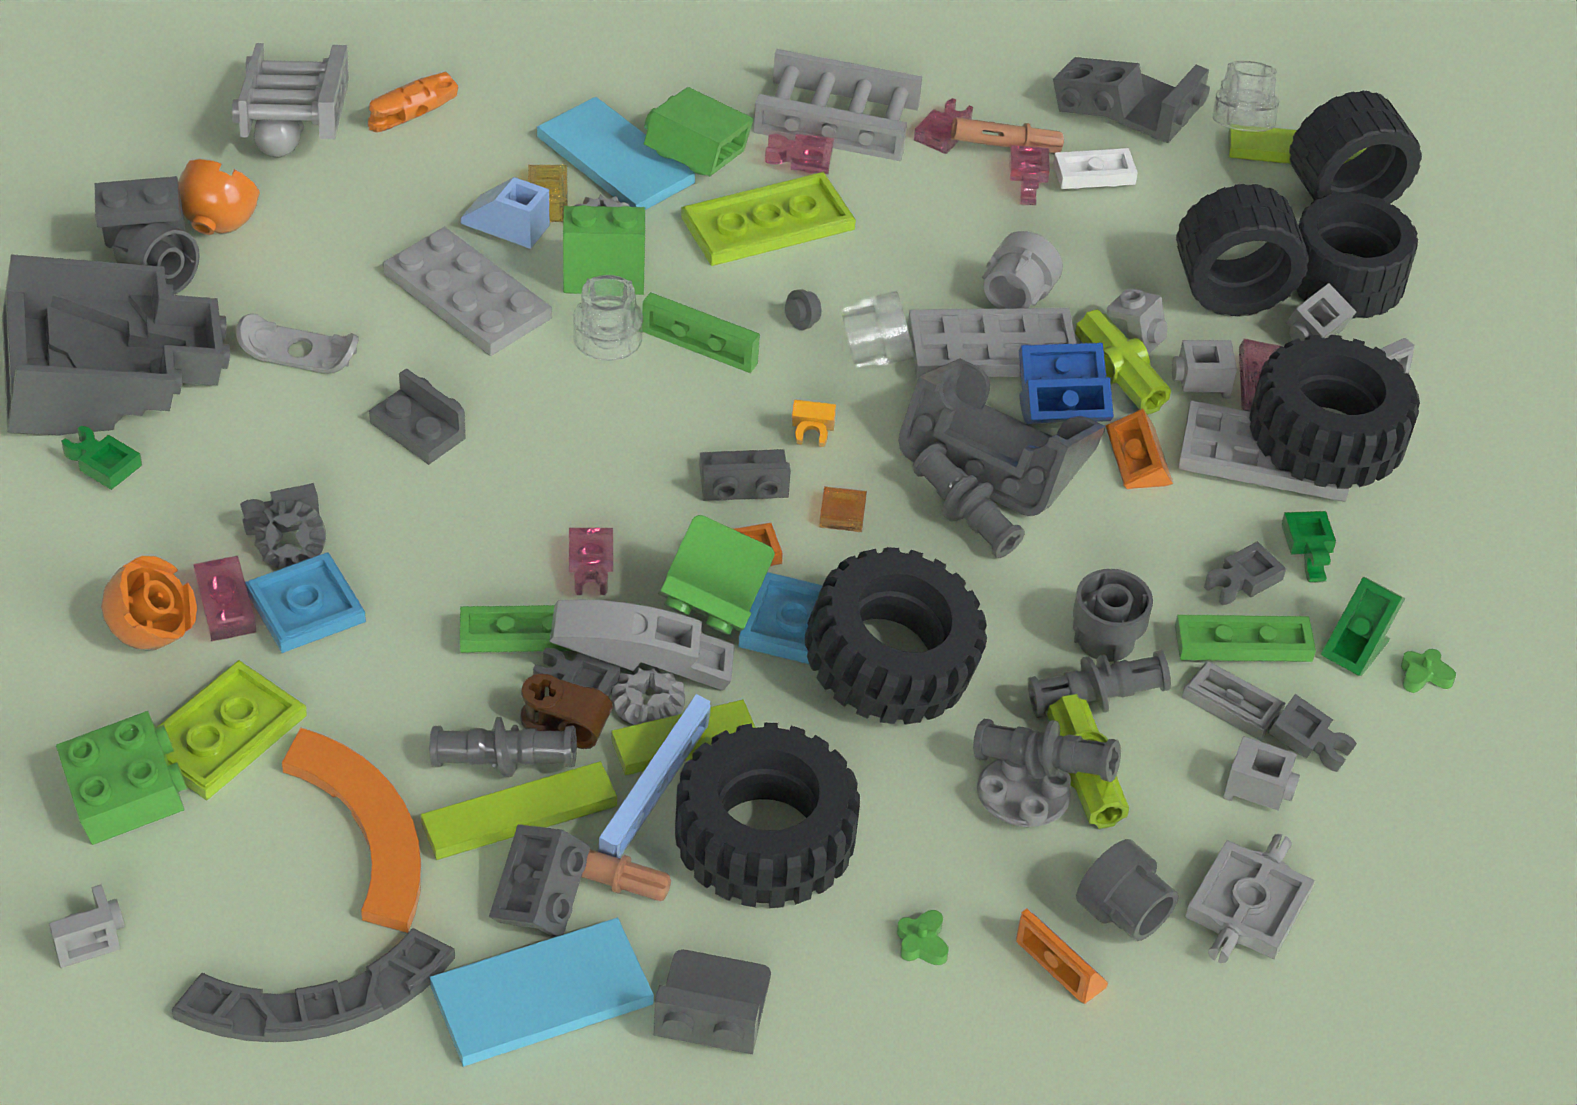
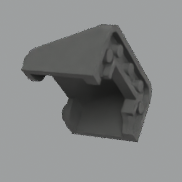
M961 358L919 376L899 433L898 442L903 455L914 462L926 448L934 444H940L946 450L945 456L957 468H961L968 476L973 475L978 479L977 486L985 482L991 483L993 492L989 499L1022 515H1038L1053 504L1094 453L1105 429L1104 425L1092 419L1074 416L1062 423L1057 435L1051 436L985 405L990 391L988 376L981 368Z

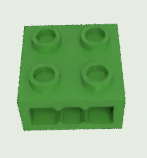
M687 87L675 96H670L665 103L657 108H653L649 112L644 124V128L647 129L644 145L656 150L664 158L674 159L689 166L691 171L710 177L744 152L754 118Z
M564 206L563 293L644 295L645 207Z
M149 711L56 744L80 823L92 845L185 810L179 792L187 789L184 777L178 763L169 765L166 754L174 752L172 742L165 725L155 727Z

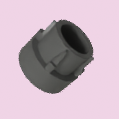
M166 222L125 225L118 233L114 246L111 247L117 263L164 267L166 284L173 285V295L188 286L194 278L199 265V248L195 239L189 233Z
M1101 569L1085 576L1078 585L1073 608L1074 643H1078L1081 649L1094 659L1104 654L1107 656L1108 662L1115 663L1130 655L1134 649L1135 641L1145 633L1149 624L1153 596L1147 584L1138 576L1120 569Z
M1125 839L1111 846L1093 863L1079 884L1076 899L1101 923L1113 922L1120 929L1127 932L1134 940L1142 941L1152 935L1167 920L1177 904L1178 893L1156 874L1157 862L1133 840Z

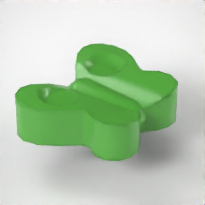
M1428 649L1423 654L1407 651L1404 653L1401 663L1402 669L1406 671L1403 686L1411 693L1421 690L1427 682H1432L1443 689H1449L1454 684L1456 672L1449 665L1441 661L1442 655L1436 649Z
M928 910L917 919L913 920L909 917H903L899 920L897 935L903 939L900 951L902 959L914 961L920 958L933 965L946 963L949 948L937 936L942 929V913L937 910Z

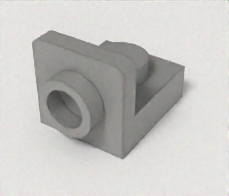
M102 884L91 887L96 909L83 913H74L64 919L49 923L61 968L120 950L116 930L125 927L117 899L107 901Z

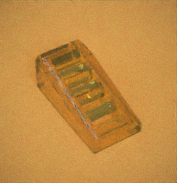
M528 165V182L549 189L550 222H563L564 206H568L567 165Z

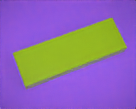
M744 699L711 707L708 727L685 761L692 760V753L705 742L711 745L712 737L725 730L731 734L736 732V727L752 723L753 728H756ZM682 714L611 730V741L625 776L643 772Z

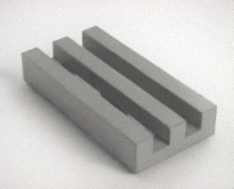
M1208 660L1185 686L1182 696L1187 701L1260 741L1266 735L1267 729H1271L1276 717L1278 718L1283 712L1286 704Z

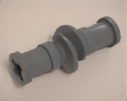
M934 444L926 448L914 461L913 470L917 476H924L937 489L938 495L945 500L942 509L944 516L950 521H958L965 518L969 527L975 533H979L992 546V553L996 558H1002L1011 553L1023 540L1025 531L1020 525H1013L1001 513L1000 508L993 501L988 500L993 492L991 483L985 482L977 486L978 479L973 475L968 476L961 468H957L945 456L946 450L940 444Z
M1161 650L1153 652V657L1129 662L1122 660L1112 665H1109L1107 656L1104 654L1097 657L1096 665L1089 656L1082 657L1080 660L1081 671L1064 672L1061 676L1041 680L1033 676L1029 677L1027 682L1030 702L1037 718L1043 717L1045 711H1048L1049 705L1056 703L1062 696L1077 694L1079 698L1087 700V703L1097 701L1102 711L1106 713L1109 712V703L1112 697L1118 696L1123 698L1133 696L1136 692L1160 688L1162 692L1171 689L1168 663Z
M496 717L492 730L471 728L469 731H443L442 726H433L429 745L430 762L432 767H440L443 763H469V765L492 763L493 768L499 766L500 772L504 777H512L518 763L522 765L564 763L565 767H574L577 755L576 730L574 726H566L565 731H538L537 728L519 730L517 725H513L511 730H506L502 717Z
M984 718L977 725L973 742L976 759L986 761L989 757L1011 760L1014 764L1026 765L1027 772L1033 779H1042L1046 775L1053 776L1060 769L1063 772L1074 774L1082 772L1100 775L1103 781L1112 782L1117 775L1121 758V747L1118 740L1109 739L1104 743L1086 740L1081 736L1070 734L1061 736L1059 722L1051 720L1048 723L1045 733L1026 727L1018 726L1017 728L995 725L993 720Z

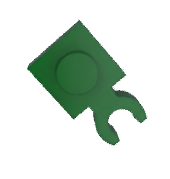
M86 426L77 428L80 443H73L66 438L61 440L64 455L70 460L78 461L81 472L110 490L114 489L142 466L139 452L109 434L101 441L95 439L94 432Z

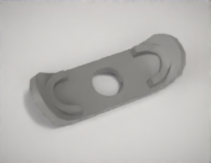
M248 314L241 317L236 328L240 346L254 358L320 373H335L345 366H349L350 358L353 354L357 353L356 346L359 341V337L353 333L346 336L336 334L328 336L278 326L274 322H268L258 314ZM305 341L312 345V350L304 357H294L289 354V347L295 342Z

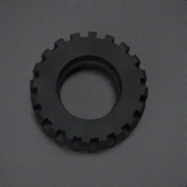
M1309 335L1304 338V341L1297 338L1286 343L1284 347L1281 346L1269 356V359L1264 362L1250 408L1249 420L1251 423L1249 427L1254 440L1257 441V445L1264 456L1270 455L1273 465L1281 471L1284 468L1291 472V477L1303 481L1304 478L1314 481V485L1326 487L1327 484H1335L1337 489H1349L1353 484L1363 487L1374 483L1375 479L1379 481L1393 472V469L1401 464L1419 414V394L1409 373H1403V366L1395 358L1392 360L1387 358L1386 352L1375 346L1372 349L1365 346L1364 341L1353 338V341L1344 340L1340 335H1330L1328 338H1321L1320 335ZM1321 407L1334 409L1344 414L1334 413Z
M895 547L883 548L881 553H877L876 548L859 552L857 558L855 555L850 556L840 562L837 569L831 570L819 592L805 632V646L808 650L807 659L813 671L819 670L816 678L825 690L831 689L835 693L833 696L834 700L844 707L849 704L856 708L857 715L867 719L869 715L880 717L881 723L895 724L896 720H903L904 724L921 723L923 716L927 720L934 719L942 715L945 709L952 708L960 700L986 648L987 635L985 629L987 623L984 612L978 610L980 602L973 590L967 591L965 589V580L957 572L953 575L948 572L946 564L936 558L932 562L923 558V553L910 550L909 553H902L899 548ZM885 619L902 624L921 638L928 651L905 652L889 647L875 638L866 628L863 621Z
M765 722L764 727L753 728L752 723L736 727V732L731 734L725 730L712 737L711 745L705 742L692 753V760L685 763L680 773V783L677 785L675 839L676 846L680 848V858L687 869L690 871L694 870V878L706 888H709L711 885L714 886L715 894L728 901L735 897L741 899V905L756 908V903H769V908L784 907L786 901L794 900L796 905L810 900L814 890L818 894L823 893L834 884V878L843 875L849 866V858L854 853L860 810V794L857 792L858 782L855 774L850 768H847V761L836 749L830 752L828 742L817 735H814L813 738L806 736L804 729L792 725L790 730L778 728V723ZM768 799L780 801L794 807L806 819L786 829L760 830L740 823L728 811L747 801Z

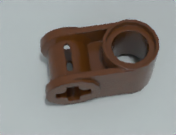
M535 674L527 678L521 690V695L525 702L520 714L523 727L537 728L538 731H565L566 726H574L577 748L591 749L596 745L613 708L612 701L602 691L573 684L549 674ZM546 687L549 688V696H545ZM535 712H539L537 722L535 721Z

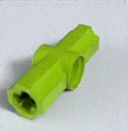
M1099 309L1087 312L1084 318L1076 323L1075 334L1082 343H1103L1106 377H1110L1111 384L1117 383L1139 410L1144 409L1147 415L1159 411L1163 404L1170 400L1171 389L1151 367L1148 351L1141 340L1138 338L1128 340L1106 313H1101Z
M1077 694L1062 696L1056 703L1049 705L1048 719L1049 721L1055 720L1059 722L1061 736L1070 734L1081 736L1086 740L1104 743L1108 741V738L1099 732L1087 700L1081 699ZM1077 772L1076 774L1068 773L1071 778L1070 786L1076 789L1089 824H1095L1098 826V829L1114 827L1117 822L1127 818L1129 805L1117 775L1112 782L1103 781L1100 775Z

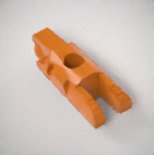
M442 72L420 78L378 98H374L369 104V111H371L370 117H368L369 130L377 133L386 131V129L393 128L435 110L457 96L458 85L447 72Z

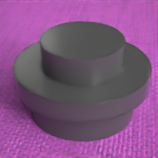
M804 289L791 291L785 304L787 319L798 330L811 328L821 317L822 309L819 298L815 293L807 292Z

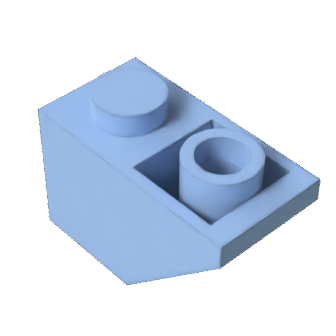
M513 177L481 194L461 217V224L531 249L550 226L549 189Z

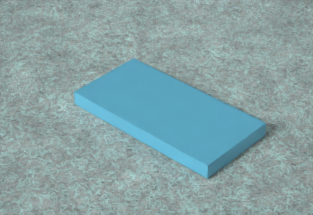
M597 97L537 126V137L611 196H617L620 203H629V207H645L646 210L695 183V172L691 171L685 164L674 159L664 158L656 150L644 145L646 134Z
M618 918L430 977L432 992L463 1067L653 1005L654 994Z

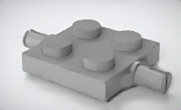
M1275 834L1265 852L1248 850L1229 840H1226L1190 902L1185 917L1219 934L1208 951L1209 956L1214 961L1221 950L1218 963H1226L1236 943L1247 946L1272 959H1275L1309 897L1315 881L1292 870L1282 861L1292 846V842L1287 836H1285L1280 845L1283 834Z

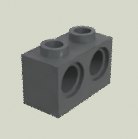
M1074 57L1053 78L1059 112L1124 119L1145 97L1139 63Z

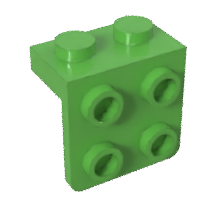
M697 515L692 519L658 594L666 598L665 606L679 613L689 616L691 610L708 617L705 624L728 635L731 634L732 629L740 632L744 630L751 615L749 611L773 561L774 550L772 547L704 515Z

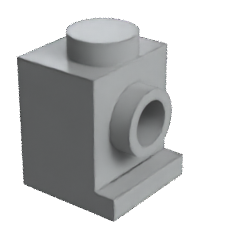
M1328 283L1298 306L1286 324L1290 327L1289 335L1292 340L1299 338L1301 341H1304V338L1309 335H1320L1321 338H1328L1330 335L1342 332L1356 311Z
M1182 340L1180 355L1174 356L1172 360L1173 381H1181L1183 392H1221L1222 398H1231L1237 372L1231 340Z
M1243 736L1230 770L1223 799L1232 801L1233 797L1236 796L1279 810L1282 799L1292 801L1300 778L1299 774L1292 772L1297 754Z

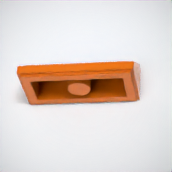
M1144 409L1106 425L1126 489L1164 487L1173 484L1155 427Z
M1027 908L1021 912L1016 942L1081 1003L1086 1004L1107 988L1108 982L1043 921Z

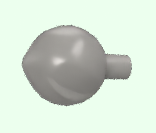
M257 120L254 131L255 144L260 151L269 156H286L293 152L299 144L304 124L298 120Z

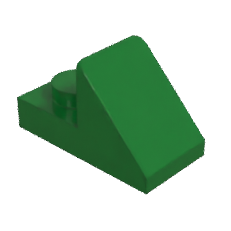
M1362 577L1321 655L1354 674L1362 676L1388 644L1390 638L1385 635L1406 598L1367 577Z

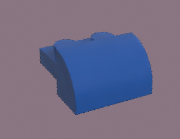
M1103 343L1021 345L1019 361L1022 391L1019 394L1022 416L1026 424L1063 423L1074 416L1087 417L1096 422L1111 421L1113 419L1110 377H1106Z

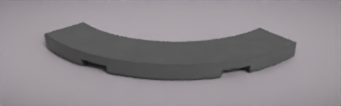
M412 928L395 947L372 964L366 966V971L341 983L334 980L316 986L297 988L295 993H263V989L235 985L201 973L172 1008L173 1019L204 1032L244 1041L291 1042L335 1035L378 1020L422 993L430 985V977L443 973L455 959V948Z

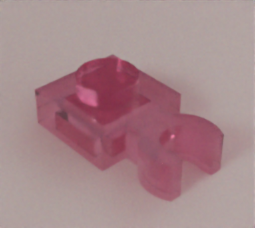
M949 99L945 103L944 113L933 109L915 128L914 141L947 154L959 141L951 139L950 133L953 119L957 117L972 120L973 107L969 105L963 111H956V99Z
M770 134L768 136V147H766L765 162L773 165L791 162V170L829 174L834 138L796 134L794 141L788 140L779 134Z
M569 528V572H575L574 590L576 595L583 594V585L587 582L597 583L600 595H606L608 591L607 572H613V528Z

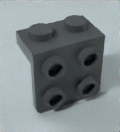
M1196 64L1176 87L1141 74L1145 97L1124 119L1108 118L1150 135L1152 138L1169 143L1206 102L1210 87L1206 85L1209 69Z
M177 176L94 183L97 228L102 227L104 242L108 248L114 246L118 233L125 225L166 222L186 232Z
M685 949L676 951L673 956L666 986L659 985L656 995L654 1036L753 1055L771 979L770 968L763 964Z

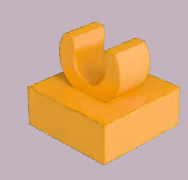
M794 400L792 426L797 427L795 431L797 444L802 445L804 433L812 429L816 430L820 435L819 447L826 445L828 440L827 430L834 431L836 404Z

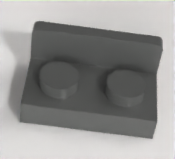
M404 369L399 373L400 390L369 410V418L372 425L428 465L466 439L465 412L460 403L453 398H448L435 389L428 380L418 377L408 369Z
M784 449L700 452L699 466L703 501L789 498L791 469L790 463L786 462Z
M518 824L489 917L503 924L537 928L553 937L564 935L568 919L572 913V906L581 876L586 867L590 850L589 845L562 829Z

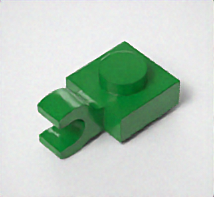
M1284 512L1281 525L1291 555L1304 554L1305 574L1308 582H1325L1327 577L1324 566L1330 565L1329 553L1334 552L1336 538L1327 512Z

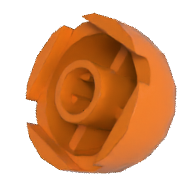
M204 159L190 160L178 181L183 215L191 222V226L202 234L212 235L214 232L227 233L236 231L253 214L260 195L259 189L253 181L235 169L232 176L219 171L221 163Z
M140 556L119 568L106 584L101 605L104 620L111 632L122 643L135 649L157 650L183 637L185 632L194 625L197 604L193 589L188 582L184 585L181 584L180 580L174 575L178 569L171 563L157 556Z

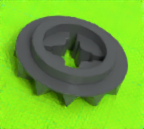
M278 501L263 510V514L254 526L256 530L254 545L262 555L263 561L279 570L320 555L325 545L326 530L322 518L315 509L301 501ZM302 522L295 535L302 549L291 543H287L277 549L283 535L276 523L291 528Z

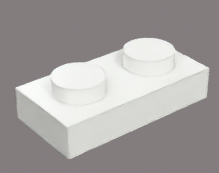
M1129 148L1056 152L1054 155L1053 166L1061 189L1136 185L1138 172Z

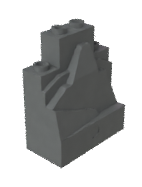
M14 254L10 256L2 312L7 432L65 435L78 433L77 428L80 426L89 427L93 432L114 430L115 424L124 415L142 416L146 410L170 411L173 394L180 395L182 383L218 386L221 369H228L230 346L229 344H223L226 336V316L219 315L218 298L173 295V285L166 284L164 267Z

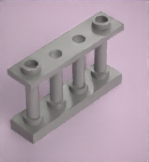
M256 43L252 56L246 57V77L239 99H233L232 119L233 123L240 124V137H249L253 120L312 121V125H319V139H335L349 81L347 45H332L329 58H323V62L264 60V43Z
M776 49L773 83L779 84L774 97L758 95L755 102L754 133L896 161L902 160L907 122L899 120L903 108L918 111L922 76ZM794 87L815 91L811 104L789 100ZM830 94L852 98L848 111L826 107ZM870 101L889 105L885 118L863 114L866 102Z

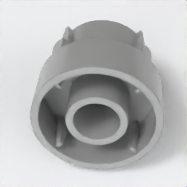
M1017 231L1009 234L987 263L988 269L982 276V279L985 280L984 292L988 300L998 309L1029 308L1030 305L1035 306L1039 300H1042L1050 293L1061 277L1063 264L1058 251L1048 240L1038 234L1028 231Z

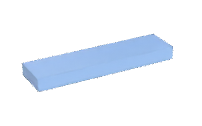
M698 694L694 696L599 837L598 852L617 858L622 856L708 727L711 710L709 700Z

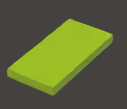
M824 172L681 207L682 220L711 266L855 230L856 223L855 217Z

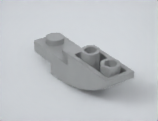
M558 600L554 606L550 642L632 671L640 662L720 690H724L730 684L732 678L734 644L701 633L702 621L654 607L606 600Z

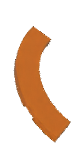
M300 727L282 761L283 773L316 785L333 798L338 797L350 809L352 817L360 827L369 845L372 861L370 885L361 909L362 920L408 933L416 914L421 891V858L416 829L405 802L390 781L363 756L325 735Z

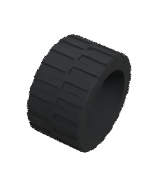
M1352 91L1328 100V102L1318 106L1313 110L1312 114L1304 119L1300 128L1296 130L1293 136V142L1289 150L1291 155L1290 163L1314 201L1330 194L1351 192L1353 194L1362 193L1371 197H1378L1391 204L1399 199L1403 192L1410 187L1420 169L1422 152L1418 140L1392 103L1377 92ZM1365 149L1360 155H1358V156L1355 157L1354 159H1352V160H1350V161L1344 163V162H1345L1346 160H1348L1351 156H1353V155L1356 154L1357 152H1359V151Z
M1236 184L1232 187H1223L1210 195L1207 194L1197 204L1192 205L1179 224V231L1176 234L1177 248L1192 295L1195 300L1200 302L1201 306L1207 310L1214 311V313L1241 316L1257 314L1260 311L1271 309L1279 302H1283L1290 297V294L1297 290L1302 283L1303 277L1306 276L1308 270L1307 263L1309 262L1308 253L1292 207L1283 195H1279L1272 188H1265L1258 184ZM1251 241H1266L1261 248L1247 256L1231 260L1217 259L1225 251L1236 245Z
M1345 192L1335 195L1330 194L1324 196V198L1316 199L1310 206L1304 209L1298 224L1306 246L1309 262L1307 263L1308 270L1306 276L1303 277L1302 283L1296 291L1306 301L1330 283L1356 311L1353 316L1354 319L1356 317L1369 318L1388 312L1389 309L1394 308L1399 303L1400 298H1403L1418 247L1419 239L1417 238L1416 227L1412 225L1410 218L1403 214L1399 208L1378 197L1375 198L1362 193L1353 194ZM1345 253L1357 255V256H1360V257H1355V256L1347 255V254H1345Z

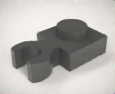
M314 483L271 491V501L263 502L258 499H250L240 503L244 517L242 522L246 535H255L256 530L254 526L263 514V510L278 501H301L311 506L319 514L318 495ZM302 522L291 528L276 524L280 527L281 533L299 530L298 527Z
M1257 541L1225 558L1223 568L1210 571L1206 577L1204 588L1208 591L1215 586L1224 587L1221 591L1219 602L1222 605H1227L1236 599L1237 592L1241 590L1251 598L1281 582L1284 579L1286 568Z
M545 648L543 651V664L552 667L544 668L540 665H535L533 668V675L549 674L573 684L595 688L602 691L608 697L612 693V686L617 684L620 677V666L579 652L574 660L570 661L565 659L562 652L553 648Z
M1296 694L1268 732L1306 759L1313 750L1319 754L1321 762L1328 769L1338 772L1346 759L1336 753L1334 749H1338L1348 756L1357 744L1351 736L1341 732L1333 733L1329 730L1328 727L1333 719Z

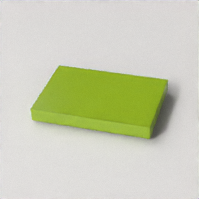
M238 660L157 727L165 725L174 748V752L166 754L169 765L177 762L186 786L207 801L307 716L306 705Z

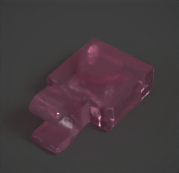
M1011 145L1009 156L1010 180L1021 181L1020 204L1036 205V192L1039 188V183H1048L1050 172L1049 148Z

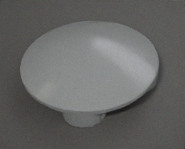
M997 759L987 765L981 772L977 783V793L983 806L996 818L1016 826L1037 827L1054 822L1065 813L1070 802L1071 778L1068 772L1058 769L1053 776L1046 775L1042 779H1033L1028 774L1026 765L1014 764L1011 760Z

